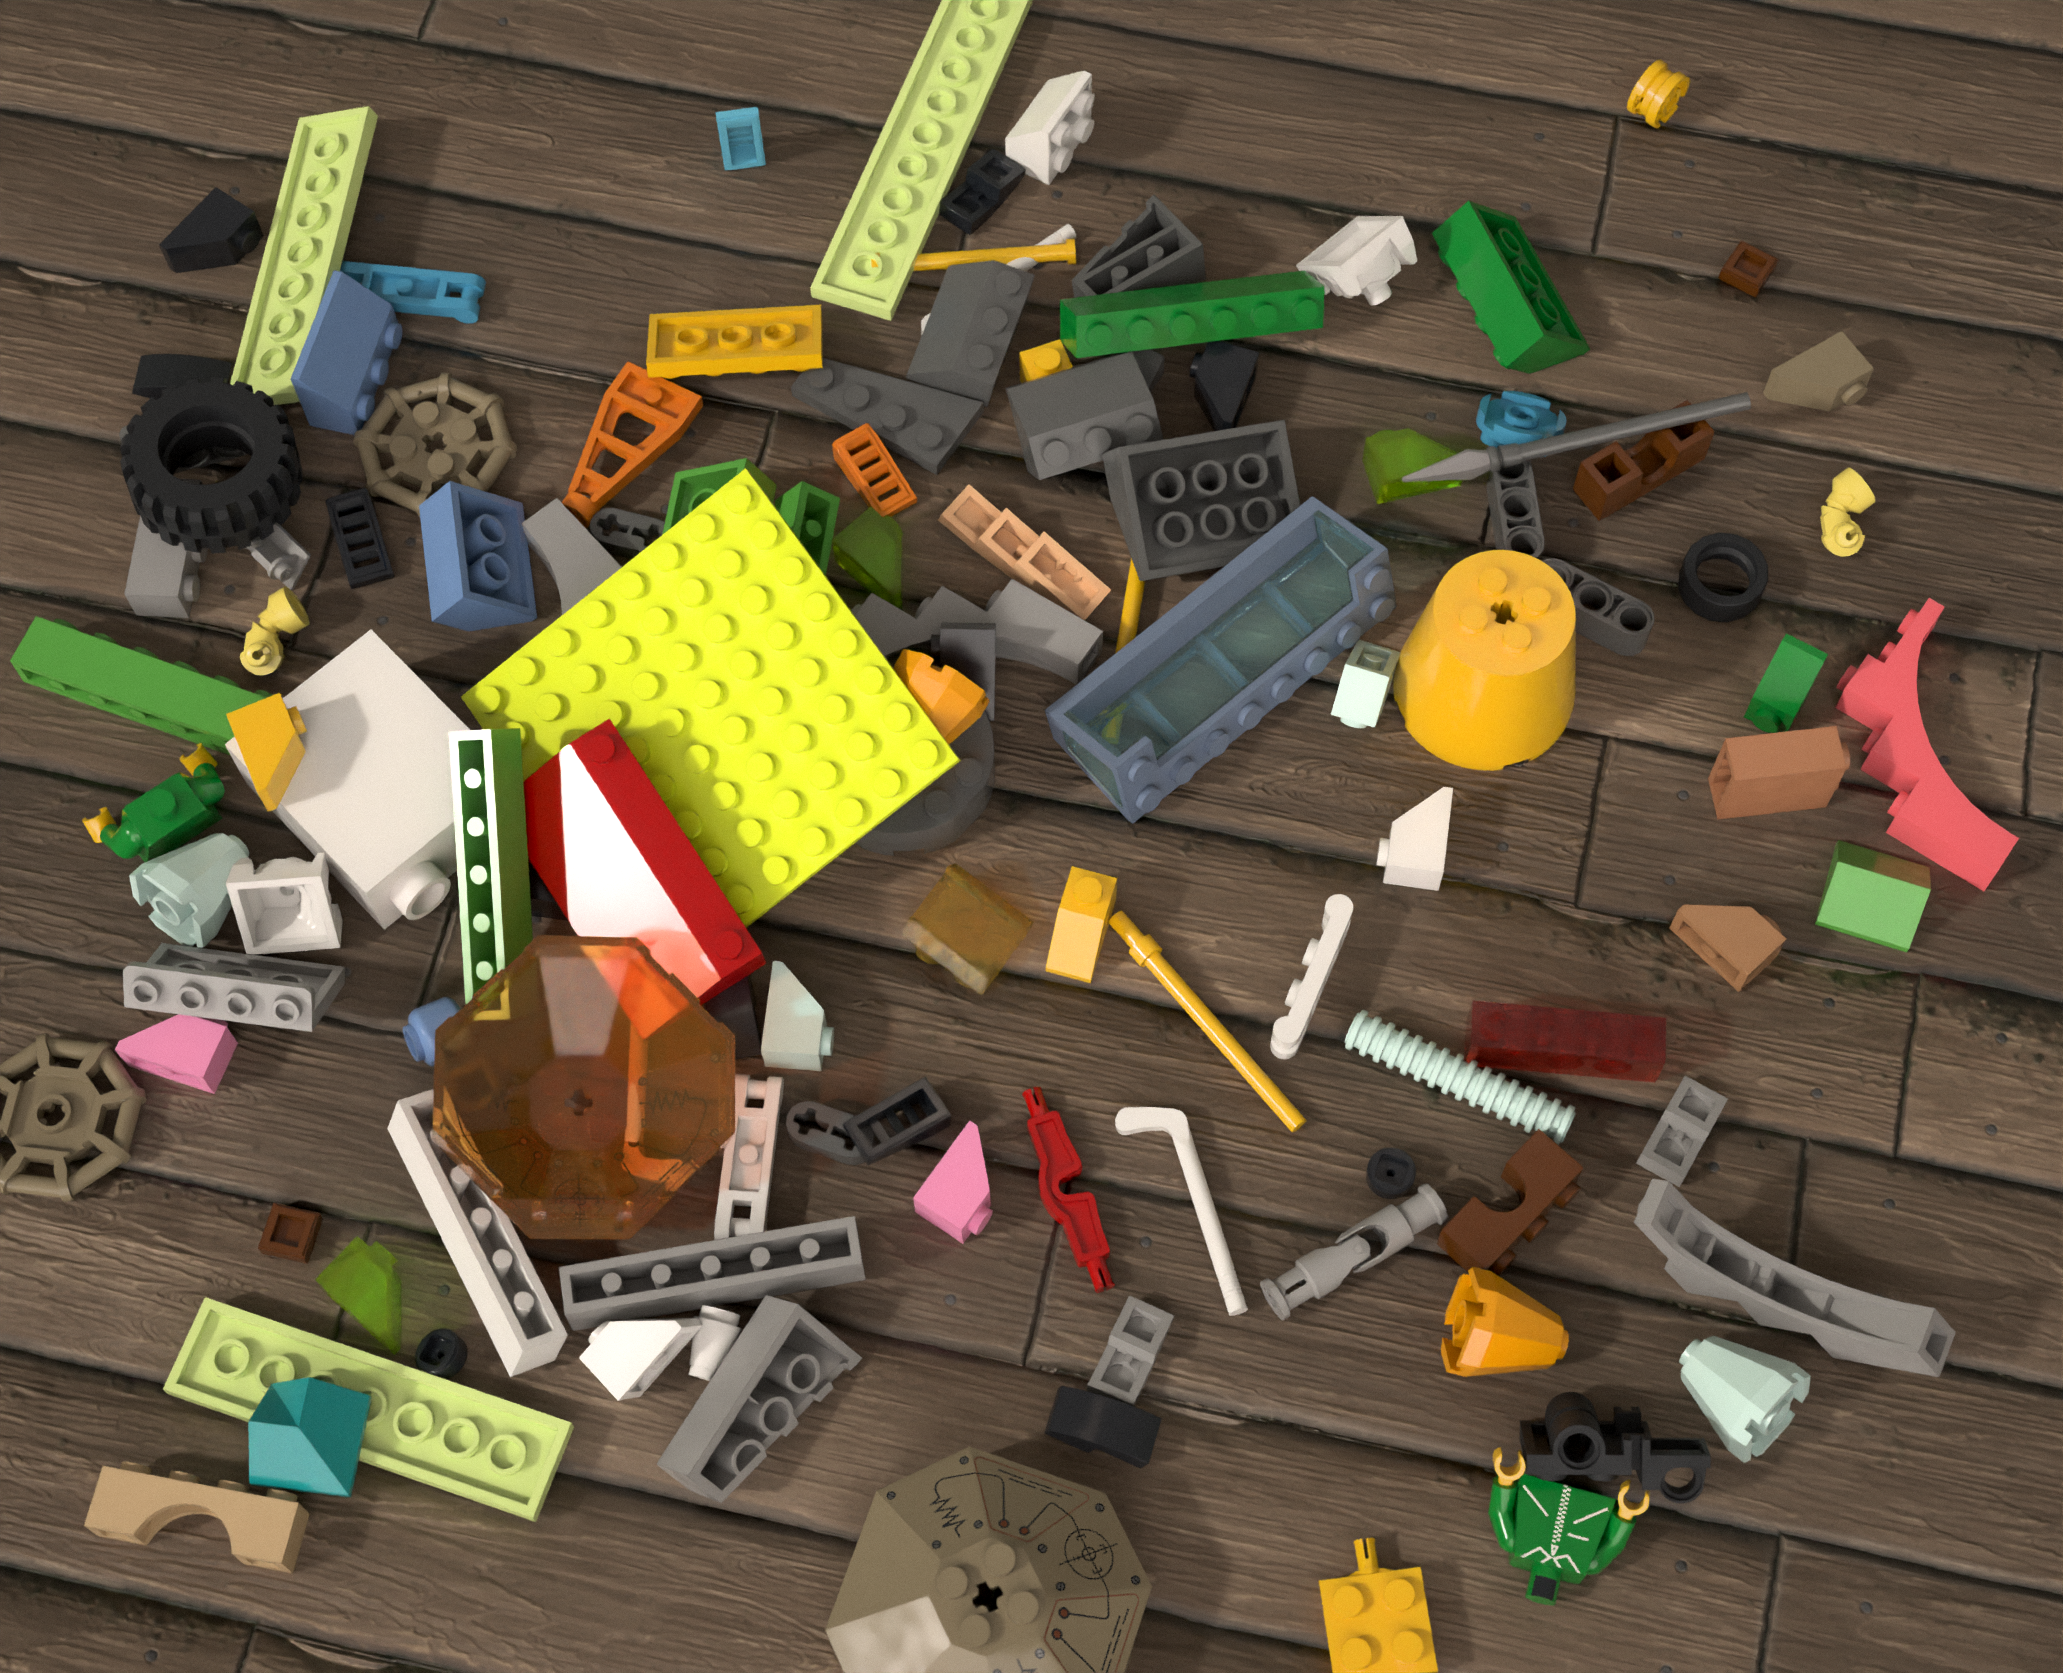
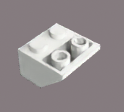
M1084 70L1049 79L1005 138L1006 157L1025 168V174L1049 185L1058 172L1063 173L1068 168L1072 160L1073 151L1079 142L1085 143L1088 140L1094 127V120L1091 119V108L1095 99V95L1092 93V74Z

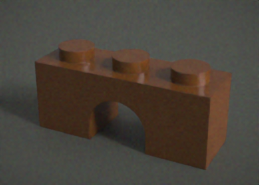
M1687 399L1686 401L1680 403L1674 408H1679L1692 404ZM1705 420L1646 433L1638 443L1626 451L1616 441L1580 462L1573 490L1598 521H1601L1704 460L1715 431Z
M1538 1129L1507 1161L1501 1178L1516 1191L1520 1206L1510 1212H1497L1485 1206L1474 1196L1441 1230L1437 1245L1467 1272L1470 1268L1476 1267L1492 1271L1498 1276L1502 1275L1517 1257L1512 1250L1523 1239L1529 1243L1533 1242L1549 1223L1544 1216L1555 1205L1564 1209L1578 1194L1581 1187L1577 1184L1583 1167Z

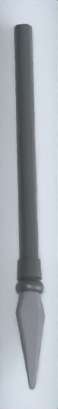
M1744 392L1521 444L1500 445L1498 449L1495 446H1489L1486 450L1466 449L1402 477V481L1472 480L1487 471L1497 472L1501 469V466L1504 469L1521 464L1522 461L1749 410L1751 409L1749 394Z

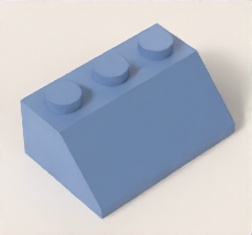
M336 270L332 273L291 376V381L310 426L354 435L356 431L362 430L364 422L368 421L374 412V396L378 386L383 385L387 379L389 370L388 360L392 349H397L400 345L402 325L398 323L393 306L345 273Z
M449 481L419 505L432 622L465 631H475L532 622L537 618L528 542L521 524L525 521L523 503Z

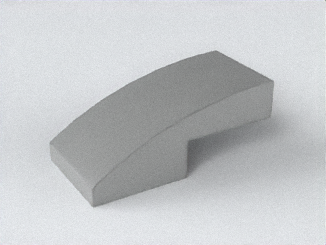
M1684 1076L1636 1164L1680 1187L1728 1098Z
M1129 1295L1110 1333L1108 1344L1088 1383L1086 1391L1135 1407L1175 1315Z

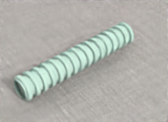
M1364 1009L1356 1014L1344 1041L1346 1049L1352 1050L1355 1047L1359 1049V1055L1363 1057L1368 1053L1373 1056L1372 1061L1376 1063L1383 1060L1387 1062V1068L1392 1069L1396 1066L1400 1068V1074L1404 1076L1409 1072L1414 1075L1413 1080L1417 1082L1424 1079L1428 1081L1427 1086L1430 1088H1434L1437 1085L1442 1088L1441 1093L1445 1095L1449 1091L1456 1094L1455 1099L1461 1101L1462 1098L1470 1100L1468 1105L1473 1108L1478 1104L1483 1107L1482 1112L1486 1114L1490 1110L1497 1113L1496 1118L1499 1120H1503L1504 1117L1511 1119L1510 1125L1514 1127L1518 1123L1524 1125V1131L1527 1133L1540 1129L1544 1134L1552 1138L1557 1145L1563 1143L1576 1114L1574 1112L1575 1106L1569 1105L1568 1108L1560 1105L1561 1100L1557 1098L1552 1102L1546 1099L1547 1094L1544 1092L1537 1095L1533 1093L1534 1088L1529 1085L1524 1089L1519 1086L1520 1081L1513 1079L1512 1082L1505 1080L1506 1075L1503 1073H1499L1498 1076L1491 1074L1492 1068L1488 1066L1484 1070L1477 1067V1061L1472 1060L1470 1063L1463 1061L1464 1055L1458 1054L1454 1057L1450 1055V1049L1445 1047L1441 1051L1436 1048L1437 1043L1430 1041L1429 1044L1422 1042L1423 1037L1420 1035H1416L1413 1038L1409 1036V1030L1405 1028L1400 1032L1395 1029L1396 1024L1392 1022L1388 1023V1025L1381 1023L1382 1018L1379 1016L1372 1019L1368 1017V1011Z

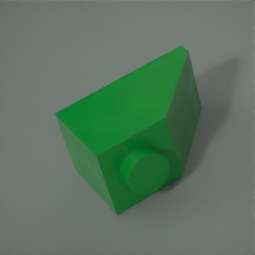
M1786 633L1750 701L1744 718L1752 721L1757 728L1767 733L1789 731L1805 703L1828 654Z

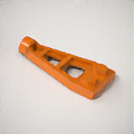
M627 361L604 393L569 486V493L561 503L587 528L593 516L608 501L683 436L703 407L702 396L662 377L648 378L647 370ZM624 413H629L656 426L652 434L635 446L613 435L618 419ZM604 449L627 460L614 476L610 478L592 470Z

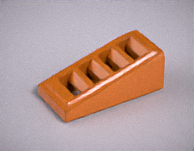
M869 423L856 428L833 442L832 448L835 462L880 523L917 503L916 495ZM876 460V464L863 471L859 470L860 467ZM885 474L887 475L886 479L871 487L869 486L870 482ZM893 488L898 490V493L879 502L877 497Z

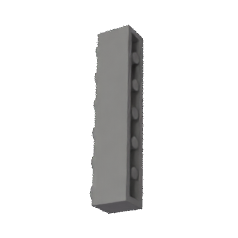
M855 1216L559 1267L564 1315L573 1331L598 1327L608 1320L645 1319L701 1309L702 1305L714 1307L764 1298L765 1295L777 1296L866 1280Z

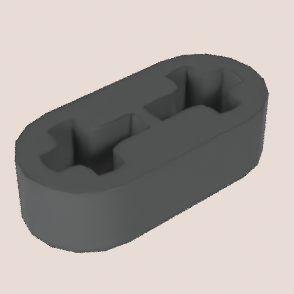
M606 508L593 516L590 522V530L592 536L608 553L633 559L647 548L645 540H651L653 535L662 536L665 522L616 508ZM612 524L618 525L619 531H613L610 536H604L603 529L609 530Z
M812 1101L800 1102L791 1108L787 1114L786 1126L789 1138L794 1145L844 1164L858 1165L865 1162L856 1146L853 1147L852 1151L846 1150L845 1140L835 1136V1134L849 1137L843 1127V1123L855 1117V1115ZM809 1116H815L817 1126L827 1131L825 1133L817 1129H810L807 1135H803L797 1122H806ZM869 1125L861 1130L874 1148L876 1144L875 1137Z

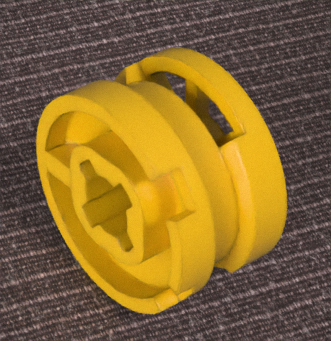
M1661 59L1655 61L1636 83L1629 97L1627 110L1632 114L1645 116L1646 123L1656 129L1659 128L1661 124L1658 121L1661 120L1666 123L1679 107L1676 104L1680 96L1684 97L1686 95L1690 78L1680 71L1673 73L1668 70V64Z

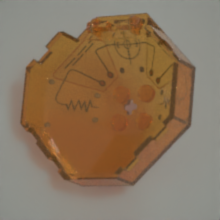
M538 935L504 970L501 969L472 996V999L453 1017L450 1016L435 1030L431 1140L529 1239L630 1240L730 1142L735 1134V1035L722 1022L718 1023L699 1004L700 1000L673 973L669 974L650 955L651 951L637 937ZM574 1090H582L584 1098L592 1099L593 1106L585 1108L583 1116H574L573 1108L565 1107V1099H571L574 1095Z

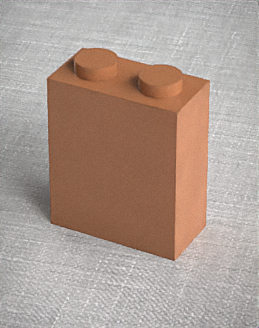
M1837 726L1725 738L1708 777L1717 820L1827 807L1833 793L1839 788L1842 776L1850 767L1849 749L1845 742H1840Z

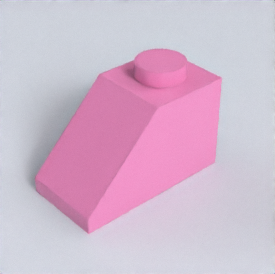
M178 1014L120 1040L115 1050L129 1067L215 1094L238 1042L227 1028L228 1023L224 1020Z
M971 1121L967 1123L913 1197L915 1213L962 1244L971 1232L978 1235L987 1225L993 1213V1210L989 1208L991 1206L990 1189L978 1126Z

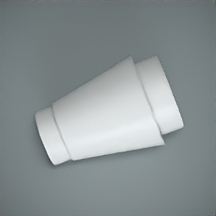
M702 1305L699 1317L694 1316L703 1326L692 1337L691 1366L688 1375L710 1381L736 1342L742 1329L737 1327L740 1319L739 1314Z

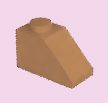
M1684 904L1677 910L1669 928L1738 992L1778 956L1787 939L1782 935L1779 926L1774 920L1766 915H1760L1752 907Z

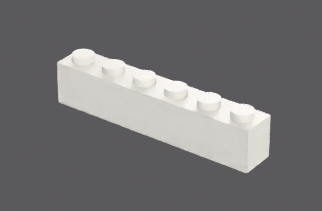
M441 1086L398 1100L387 1129L509 1376L513 1377L555 1361L568 1334L499 1198L495 1195L496 1192L484 1168L479 1164V1158L470 1152L463 1139L449 1140L447 1142V1145L477 1174L476 1176L446 1146L448 1139L461 1138L452 1105L443 1087ZM457 1117L462 1136L468 1137ZM441 1126L447 1127L448 1133L446 1135H442L439 1132ZM464 1138L471 1151L476 1154L469 1138ZM466 1156H468L485 1173V1175Z

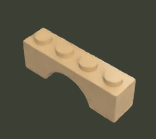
M122 1462L120 1469L102 1466L84 1524L86 1528L97 1536L148 1545L162 1527L177 1518L192 1514L209 1515L222 1520L230 1537L232 1554L243 1564L288 1573L294 1572L310 1515L301 1504L296 1502L298 1498L296 1495L275 1489H268L266 1496L248 1493V1486L227 1480H219L217 1487L199 1484L200 1478L198 1476L180 1471H170L168 1478L150 1475L151 1468L133 1462Z

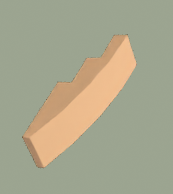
M970 484L967 485L938 519L939 522L1007 576L1083 620L1088 618L1111 591L1108 586L1046 532H1043L1040 536L1037 535L1008 508H1005L1003 512L999 511Z

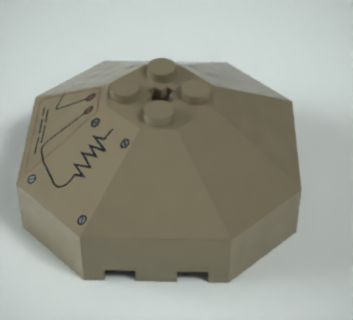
M967 1447L876 1491L825 1631L843 1673H1126L1133 1652V1644L1152 1585L1106 1493L972 1447ZM987 1583L991 1590L998 1587L1001 1589L1003 1595L997 1599V1610L989 1612L985 1606L976 1608L972 1600L979 1596L977 1587L981 1584Z

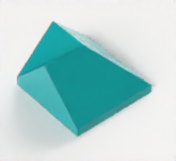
M311 1377L272 1383L248 1421L249 1483L253 1486L351 1497L372 1397Z

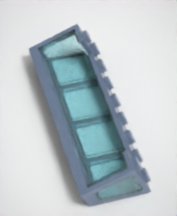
M1312 496L1045 709L1053 739L1123 816L1133 824L1145 813L1153 811L1160 801L1179 785L1187 783L1194 773L1213 757L1221 755L1228 745L1246 730L1254 728L1261 718L1279 703L1287 701L1294 691L1313 675L1321 673L1327 664L1341 652L1354 646L1360 637L1375 624L1389 617L1397 605L1388 549Z

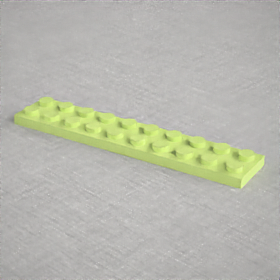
M1033 0L941 1L810 287L811 297L892 321L914 271L917 256L922 253L938 217L940 202L947 196ZM871 259L876 261L878 267H872Z

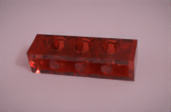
M1473 1000L1466 1020L1464 1061L1470 1063L1472 1060L1478 1062L1477 1067L1488 1066L1499 1069L1655 1083L1665 1065L1666 1018Z

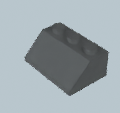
M995 260L949 265L906 378L937 390L984 402V407L988 408L1027 304L1035 275Z
M1132 352L1118 353L1006 388L1027 470L1038 480L1103 461V453L1118 447L1164 440L1154 399Z

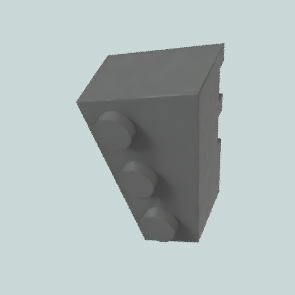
M1153 194L1146 202V209L1134 222L1129 220L1121 228L1122 235L1110 247L1104 246L1072 279V286L1075 298L1200 283L1206 279L1203 243Z

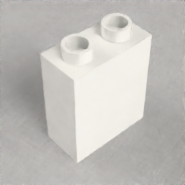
M370 629L283 698L288 709L297 706L306 726L307 732L299 735L306 752L277 809L272 811L315 857L317 853H325L329 872L385 930L402 915L409 920H417L426 916L444 900L450 890L451 882L448 877L457 871L449 732L469 731L470 729ZM233 737L225 746L246 784L258 795L236 738Z

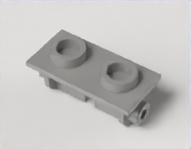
M275 523L273 525L274 533L264 540H261L260 537L251 540L252 546L245 549H249L252 552L251 555L267 570V574L271 579H279L290 590H294L311 554L281 525Z

